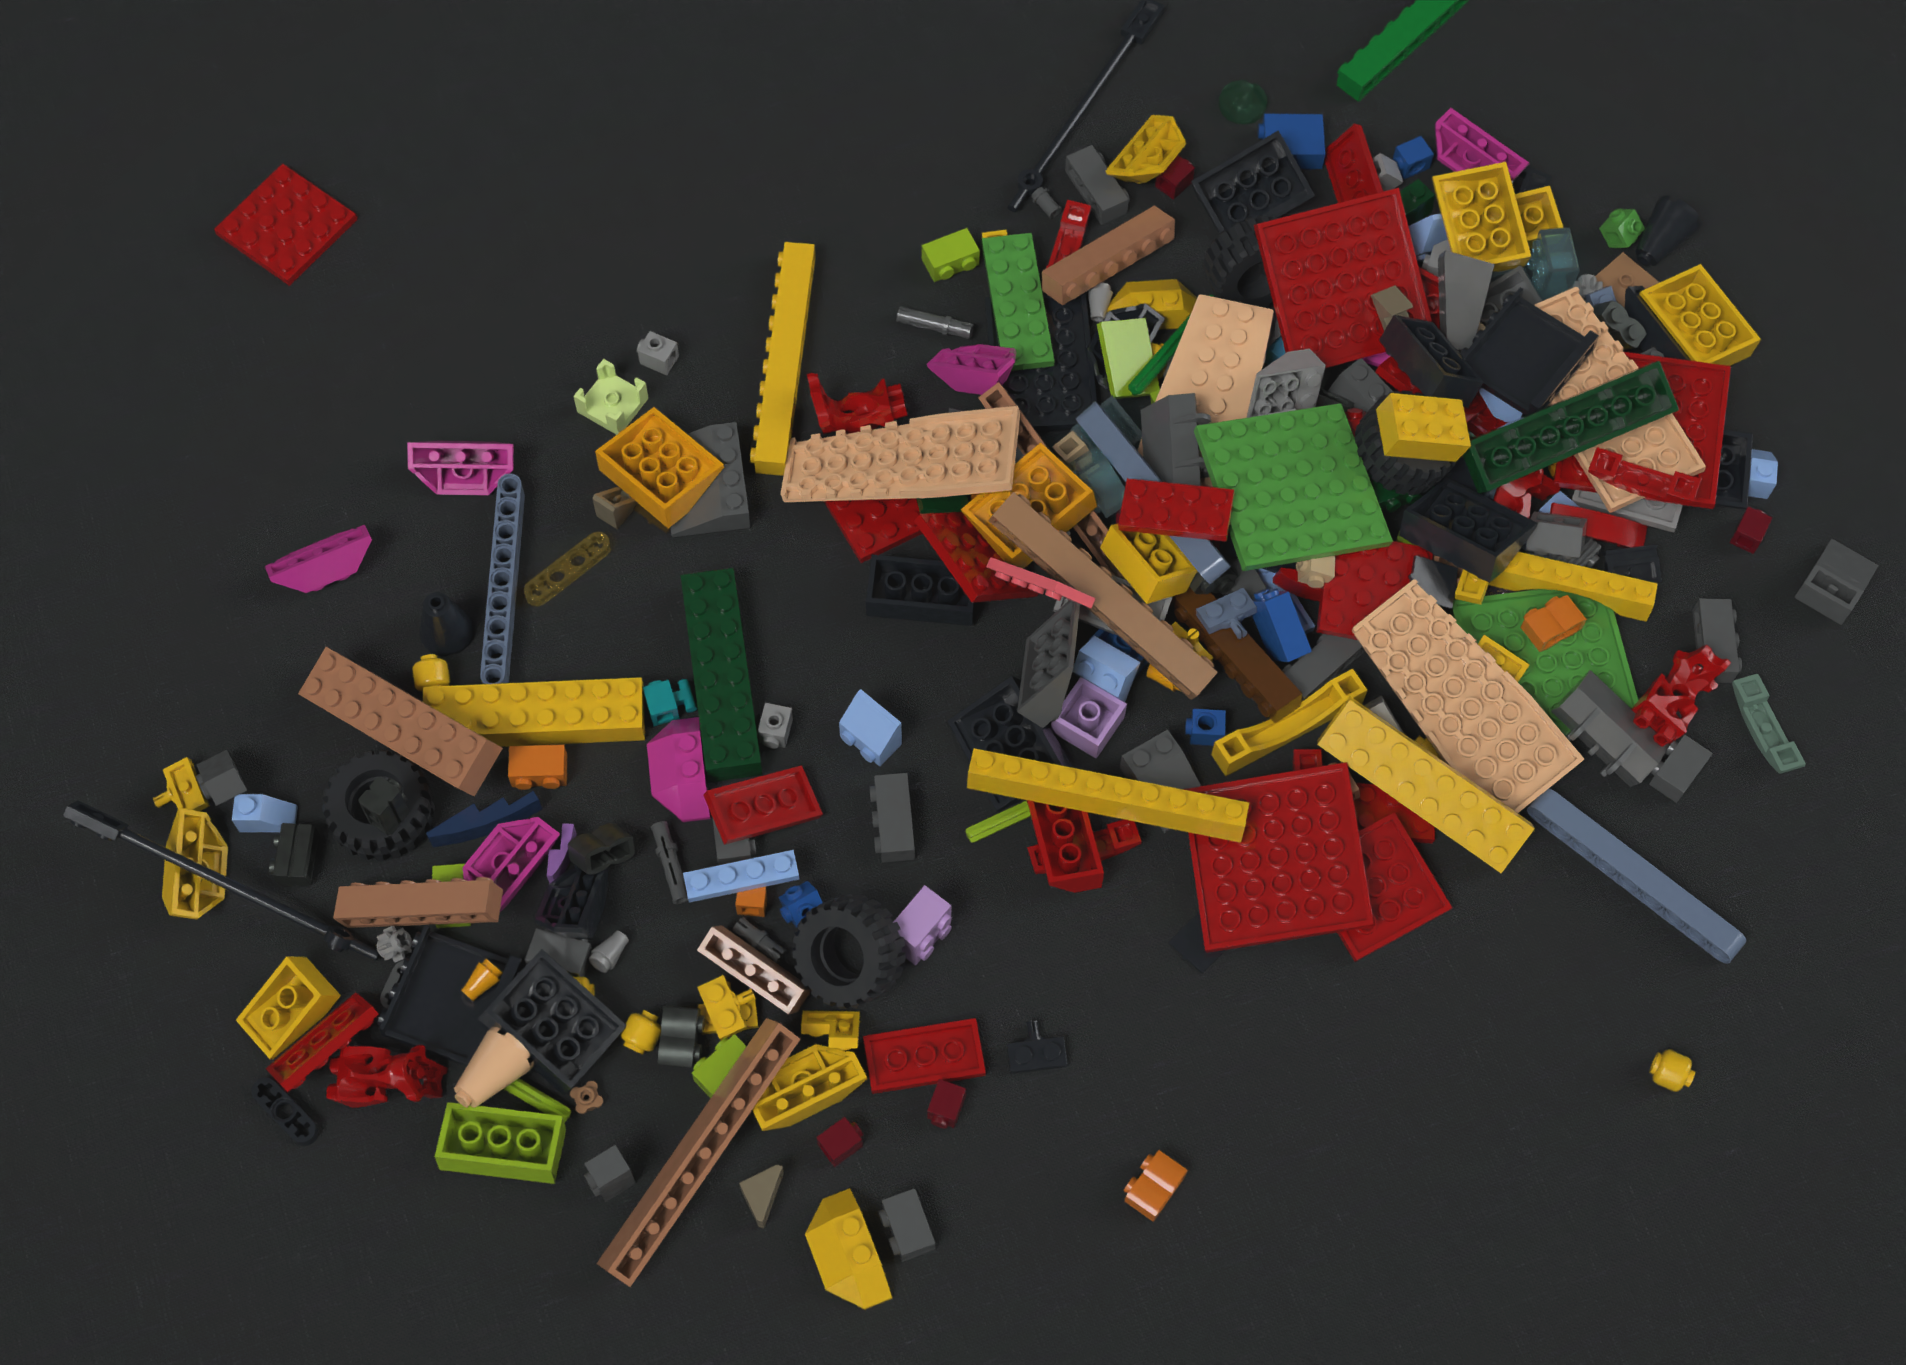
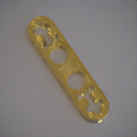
M594 532L588 535L531 579L524 587L527 602L532 606L545 604L605 558L611 550L608 536L603 532ZM595 542H597L598 544H601V543H602V544H603V547H602V548H599L598 546L594 547V543H595ZM575 556L585 558V562L580 566H574L570 563ZM554 572L564 573L565 576L561 581L553 582L550 580V576ZM534 589H535L536 591H540V590H541V595H540V596H538V595H536V594L533 595V594H532V590H534Z

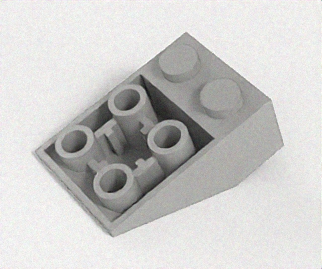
M1310 349L1285 353L1256 374L1246 418L1294 408L1301 410L1316 407L1326 365Z

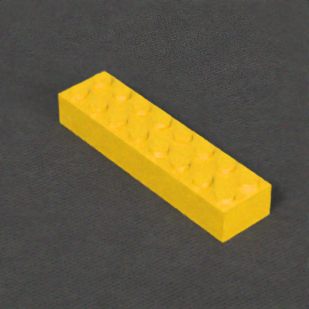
M642 678L423 687L424 703L500 747L645 740V696Z
M1351 696L1348 697L1317 740V745L1341 762H1347L1351 769L1500 873L1504 871L1535 829L1533 824Z

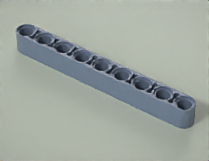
M1096 401L1076 417L1077 422L1125 481L1128 478L1162 482ZM1170 536L1195 569L1210 585L1231 567L1210 540Z
M515 474L503 475L497 485L480 672L483 684L509 683L525 500L521 480ZM512 488L515 489V490L512 491V492H507V490H509V489H512ZM510 511L514 512L511 515H504L505 513ZM509 534L512 535V536L509 537V538H506V539L503 538V536H505V535H509ZM504 558H510L507 562H500ZM501 582H508L504 586H498V584ZM501 605H505V606H506V607H505L504 609H502V610H496V608H497L498 606H501ZM498 629L504 630L500 634H493ZM494 654H502L499 658H491ZM493 678H500L496 683H489Z
M1548 788L1527 808L1528 814L1537 823L1720 962L1730 963L1745 945L1747 940L1738 929L1554 790Z

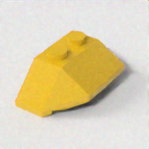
M1151 115L1106 169V174L1122 181L1146 183L1163 173L1186 145L1185 139L1173 116Z
M1177 279L1126 282L1110 302L1107 312L1146 303L1165 318L1159 330L1178 329L1192 313L1197 297Z
M179 808L166 843V848L226 876L228 846L210 821L209 815L206 812ZM165 860L162 899L170 916L197 920L224 900V888Z
M815 1044L786 1059L752 1111L762 1131L789 1127L842 1101L867 1080V1076L854 1052Z
M849 1188L822 1199L805 1236L826 1291L864 1310L892 1299L880 1259L851 1189Z

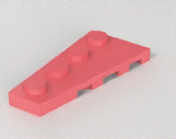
M990 557L986 566L996 571L995 577L1010 582L1012 578L1011 583L1026 588L1029 584L1028 589L1042 595L1046 591V596L1058 601L1061 598H1065L1092 608L1096 599L1063 583Z

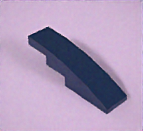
M533 791L511 805H508L503 797L480 812L475 804H472L427 832L426 835L433 847L462 843L489 835L500 823L524 820L542 810V807Z

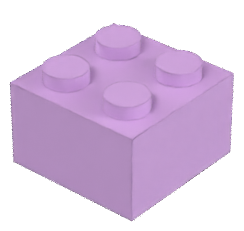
M1080 677L1064 700L1060 716L1057 720L1051 721V729L1057 736L1097 759L1124 719L1127 704Z
M925 885L894 921L900 927V930H898L899 936L904 937L905 946L902 947V952L906 953L905 958L915 966L921 959L925 961L934 950V943L938 939L943 940L952 928L950 926L952 920L951 905Z

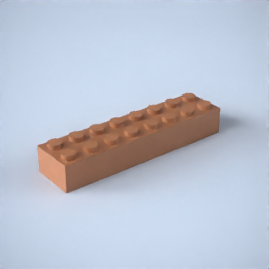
M325 647L298 693L427 771L474 797L503 749L328 647Z

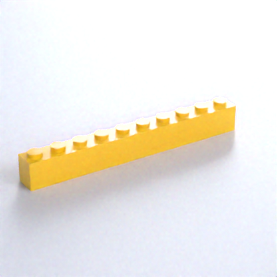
M785 242L783 252L779 251L778 267H781L780 273H776L775 288H778V293L773 294L772 309H775V314L770 315L769 331H772V336L767 337L766 352H769V357L763 361V374H766V379L760 383V396H763L762 403L757 404V418H760L759 425L754 426L753 440L757 441L756 448H751L750 463L755 464V473L784 476L793 431L815 266V244Z
M975 748L973 749L968 770V789L1240 843L1249 807L1248 802Z

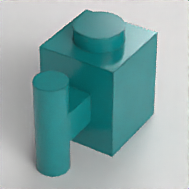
M682 679L678 682L680 691L672 692L669 680L653 681L648 686L643 687L653 727L671 722L672 720H678L677 706L684 704L688 713L697 710L688 679Z

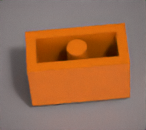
M565 745L509 746L508 778L511 786L521 790L531 789L534 786H543L547 789L567 786L568 755Z

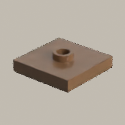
M1621 253L1595 276L1597 282H1603V287L1612 286L1616 302L1624 308L1625 290L1629 286H1643L1647 289L1660 283L1625 253Z

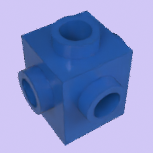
M808 881L799 886L789 888L785 894L778 897L783 906L779 909L786 923L792 922L796 927H798L800 920L806 917V913L809 910L823 903L818 891Z

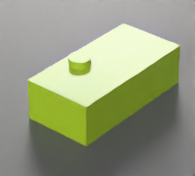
M447 1102L435 1159L439 1170L555 1184L566 1133L563 1116L484 1106H477L475 1108L469 1106L466 1108L459 1103Z

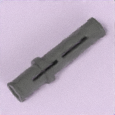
M900 306L897 313L898 323L941 332L944 336L950 334L970 340L974 329L973 323L958 321L948 315L946 317L937 316Z
M667 821L657 822L651 826L657 845L656 855L661 858L673 903L682 904L688 901L683 872L676 854L678 847L676 843H673Z

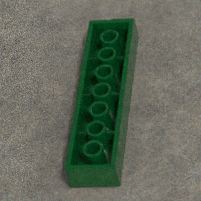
M1657 361L1470 439L1471 447L1463 454L1477 492H1488L1674 413L1679 408L1661 363Z
M734 568L680 575L708 783L762 775Z

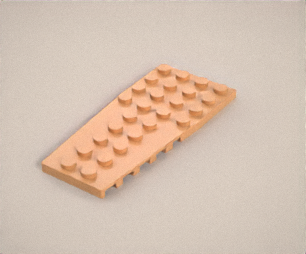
M1578 287L1569 289L1534 305L1583 336H1586L1590 330L1599 335L1594 351L1550 405L1639 368L1633 359L1629 360L1623 352L1624 347L1618 340L1615 342L1609 334V328L1605 322L1599 321L1593 313L1594 308L1589 302L1586 303L1579 294ZM1672 413L1574 455L1609 513L1645 497L1610 485L1588 472L1597 447L1623 455V461L1672 476L1675 471L1695 476L1704 472L1706 468Z
M1202 294L1198 295L1155 402L1168 395L1195 393L1197 413L1210 415L1211 422L1209 423L1246 418L1256 374L1263 369L1274 311L1259 306ZM1141 437V441L1137 451L1143 457V445ZM1210 477L1201 478L1202 486L1213 487Z
M1010 406L941 413L911 418L910 424L899 426L897 421L886 422L885 428L872 430L871 425L862 426L861 432L846 434L845 429L837 430L836 436L822 438L820 433L813 434L811 439L797 442L795 437L791 438L780 493L784 502L923 499L1010 491L1013 485L1020 420L1019 407Z
M1414 579L1355 625L1352 632L1441 759L1509 808L1519 813L1581 763L1584 758L1534 698L1507 671L1504 672L1495 662L1496 660L1488 652L1486 653L1475 642L1476 640L1456 623L1457 620L1451 614L1448 615L1437 604V600L1431 594L1428 595L1417 584L1418 581Z

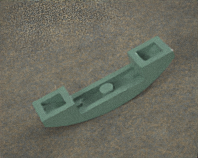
M1759 674L1734 680L1732 685L1743 719L1756 745L1769 764L1779 774L1805 767L1806 763L1795 742L1787 740L1767 702L1770 695Z

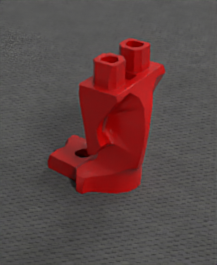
M807 374L810 394L823 434L845 429L846 434L861 432L862 426L871 425L872 430H874L879 425L885 427L886 422L895 421L894 419L908 416L901 384L887 387L885 379H881L878 385L871 391L848 393L842 400L835 401L825 393L818 374ZM845 411H854L852 413H844Z
M1540 469L1498 487L1493 501L1530 519L1531 496L1545 500L1549 495L1558 493L1561 487L1553 486L1554 480L1544 475V470Z
M1707 644L1690 653L1680 650L1675 652L1673 656L1674 664L1668 677L1665 679V675L1661 673L1632 708V711L1636 714L1633 722L1639 728L1646 729L1650 726L1656 731L1653 738L1661 747L1667 743L1671 744L1687 732V726L1698 710V707L1694 704L1696 695L1699 691L1709 693L1715 690L1718 684L1714 679L1731 664L1728 659L1717 657L1713 653L1712 648ZM1673 692L1679 693L1683 696H1675ZM1677 711L1680 712L1681 718L1676 715Z
M417 1045L409 1053L395 1056L390 1055V1050L386 1048L346 1046L340 1050V1056L330 1059L329 1069L332 1074L337 1075V1083L330 1084L327 1087L326 1097L351 1108L387 1102L386 1089H399L405 1094L407 1099L413 1102H420L423 1096L441 1098L443 1092L441 1080L443 1075L447 1074V1068L428 1059L425 1055L424 1045ZM373 1057L372 1062L367 1064L368 1059ZM419 1079H423V1081H424V1084H423V1085H421V1083L419 1082Z

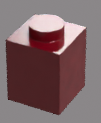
M1177 155L1167 169L1156 176L1155 187L1174 200L1193 181L1195 167L1187 159Z
M1747 507L1729 543L1754 554L1773 517L1766 515L1759 509Z
M939 1079L927 1110V1119H930L933 1125L946 1129L948 1126L955 1128L966 1097V1088Z
M844 1117L816 1138L819 1148L831 1164L836 1167L863 1147L861 1137L864 1135L854 1121L849 1123Z

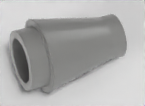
M1100 282L1088 290L1090 319L1094 322H1102L1107 313L1113 295L1109 284Z
M615 931L612 936L591 951L590 963L603 973L612 970L624 947L629 942L626 935L620 931Z

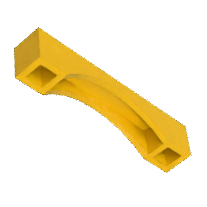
M1518 552L1506 569L1493 579L1489 585L1511 591L1547 589L1574 593L1600 602L1620 616L1647 622L1654 607L1658 583Z
M1351 669L1330 680L1311 696L1303 700L1299 708L1277 723L1270 719L1248 728L1238 729L1215 741L1211 755L1224 775L1228 776L1331 721L1349 696L1362 704L1367 689L1355 671Z

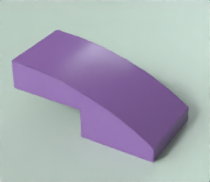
M562 824L560 850H549L547 868L549 883L565 873L570 863L568 843L577 836L574 824Z

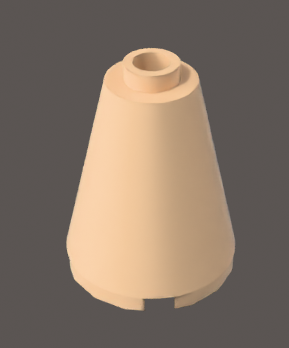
M491 1027L487 1031L454 1087L457 1093L455 1095L456 1100L466 1108L469 1106L474 1108L528 1073L534 1066V1061L528 1062L527 1059L531 1055L522 1043L508 1032L504 1036L499 1034L498 1031L501 1029L499 1027Z

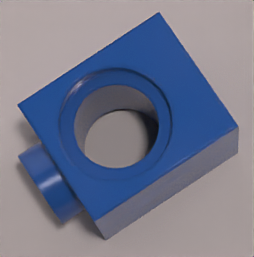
M1422 136L1396 146L1392 160L1397 162L1400 174L1406 179L1430 169L1434 153Z
M1193 709L1191 718H1186L1185 734H1190V744L1214 746L1215 741L1225 736L1226 711ZM1206 724L1210 726L1211 729L1202 730L1199 727V725Z

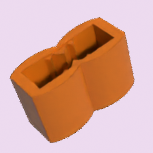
M1568 595L1561 598L1555 596L1545 604L1544 608L1539 610L1533 608L1528 611L1523 617L1524 621L1520 628L1538 651L1542 652L1559 641L1577 633L1583 628L1587 619Z
M1160 1150L1154 1156L1149 1154L1140 1167L1144 1170L1138 1179L1133 1176L1124 1189V1192L1127 1193L1124 1202L1153 1222L1181 1184L1188 1171Z

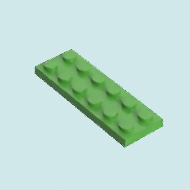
M1024 233L982 238V249L999 347L1015 348L1017 352L1011 371L1054 366V355L1032 234Z

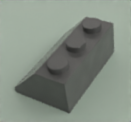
M1362 358L1344 370L1328 389V392L1353 402V408L1362 409L1366 413L1378 399L1393 392Z

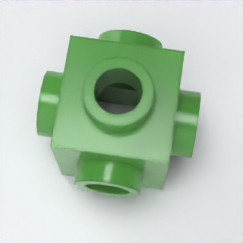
M1620 208L1611 212L1609 218L1599 229L1609 248H1628L1638 239V236L1645 228L1635 209Z

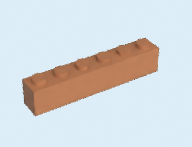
M1156 206L1147 209L1043 270L1042 291L1061 305L1066 304L1100 282L1114 276L1116 273L1174 239L1175 219Z
M478 877L474 881L453 878L450 882L428 879L425 883H416L408 880L401 881L400 884H390L388 882H376L375 885L351 883V886H339L333 919L347 928L498 922L503 889L487 877Z

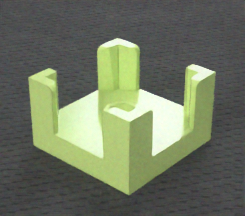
M603 359L596 368L598 380L586 395H584L583 389L580 388L574 395V401L578 413L617 435L628 426L649 399L644 381L635 378V386L616 376L614 365Z

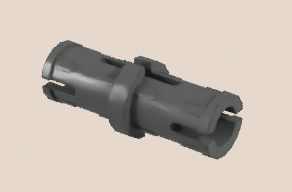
M744 917L739 920L741 924L738 922L735 924L732 931L751 944L756 950L777 964L781 962L779 958L784 959L787 950L769 938V933L765 930L760 931Z

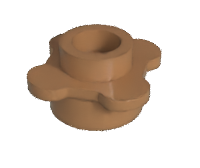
M588 1081L585 1086L580 1088L574 1087L570 1091L571 1098L575 1099L577 1104L575 1109L579 1114H585L587 1111L599 1108L603 1104V1098L597 1092L598 1085L594 1081ZM585 1095H589L588 1100L584 1099Z

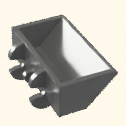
M1195 393L1168 395L1141 409L1143 458L1162 482L1202 486L1201 478L1209 477L1204 459L1200 457V448L1194 434V429L1197 425L1210 424L1211 416L1197 413Z
M1591 670L1551 710L1570 729L1566 735L1569 741L1575 740L1578 737L1590 748L1587 752L1591 756L1596 754L1606 763L1600 771L1603 777L1615 772L1630 787L1640 784L1659 764L1670 746L1668 743L1663 747L1658 745L1653 738L1656 732L1650 726L1646 729L1639 728L1633 722L1636 714Z

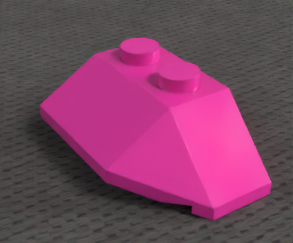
M1452 108L1435 123L1437 160L1454 172L1506 162L1511 181H1513L1529 164L1528 161Z
M982 344L962 346L954 350L946 348L927 363V366L955 391L982 395L998 382L1003 385L1007 381L1015 363L1017 352L1015 348Z
M424 441L407 443L408 469L435 494L490 495L497 488L499 479L514 470L513 444L484 441Z
M362 525L357 527V529L337 533L289 553L274 563L266 565L265 568L270 581L305 593L319 591L329 583L345 580L351 574L356 573L372 539L366 526Z
M699 717L672 720L647 743L652 797L675 814L682 822L710 819V811L703 796L707 791Z
M539 817L500 823L463 866L464 880L474 881L478 877L492 879L496 885L503 889L501 912L543 862L549 850L560 836V833Z

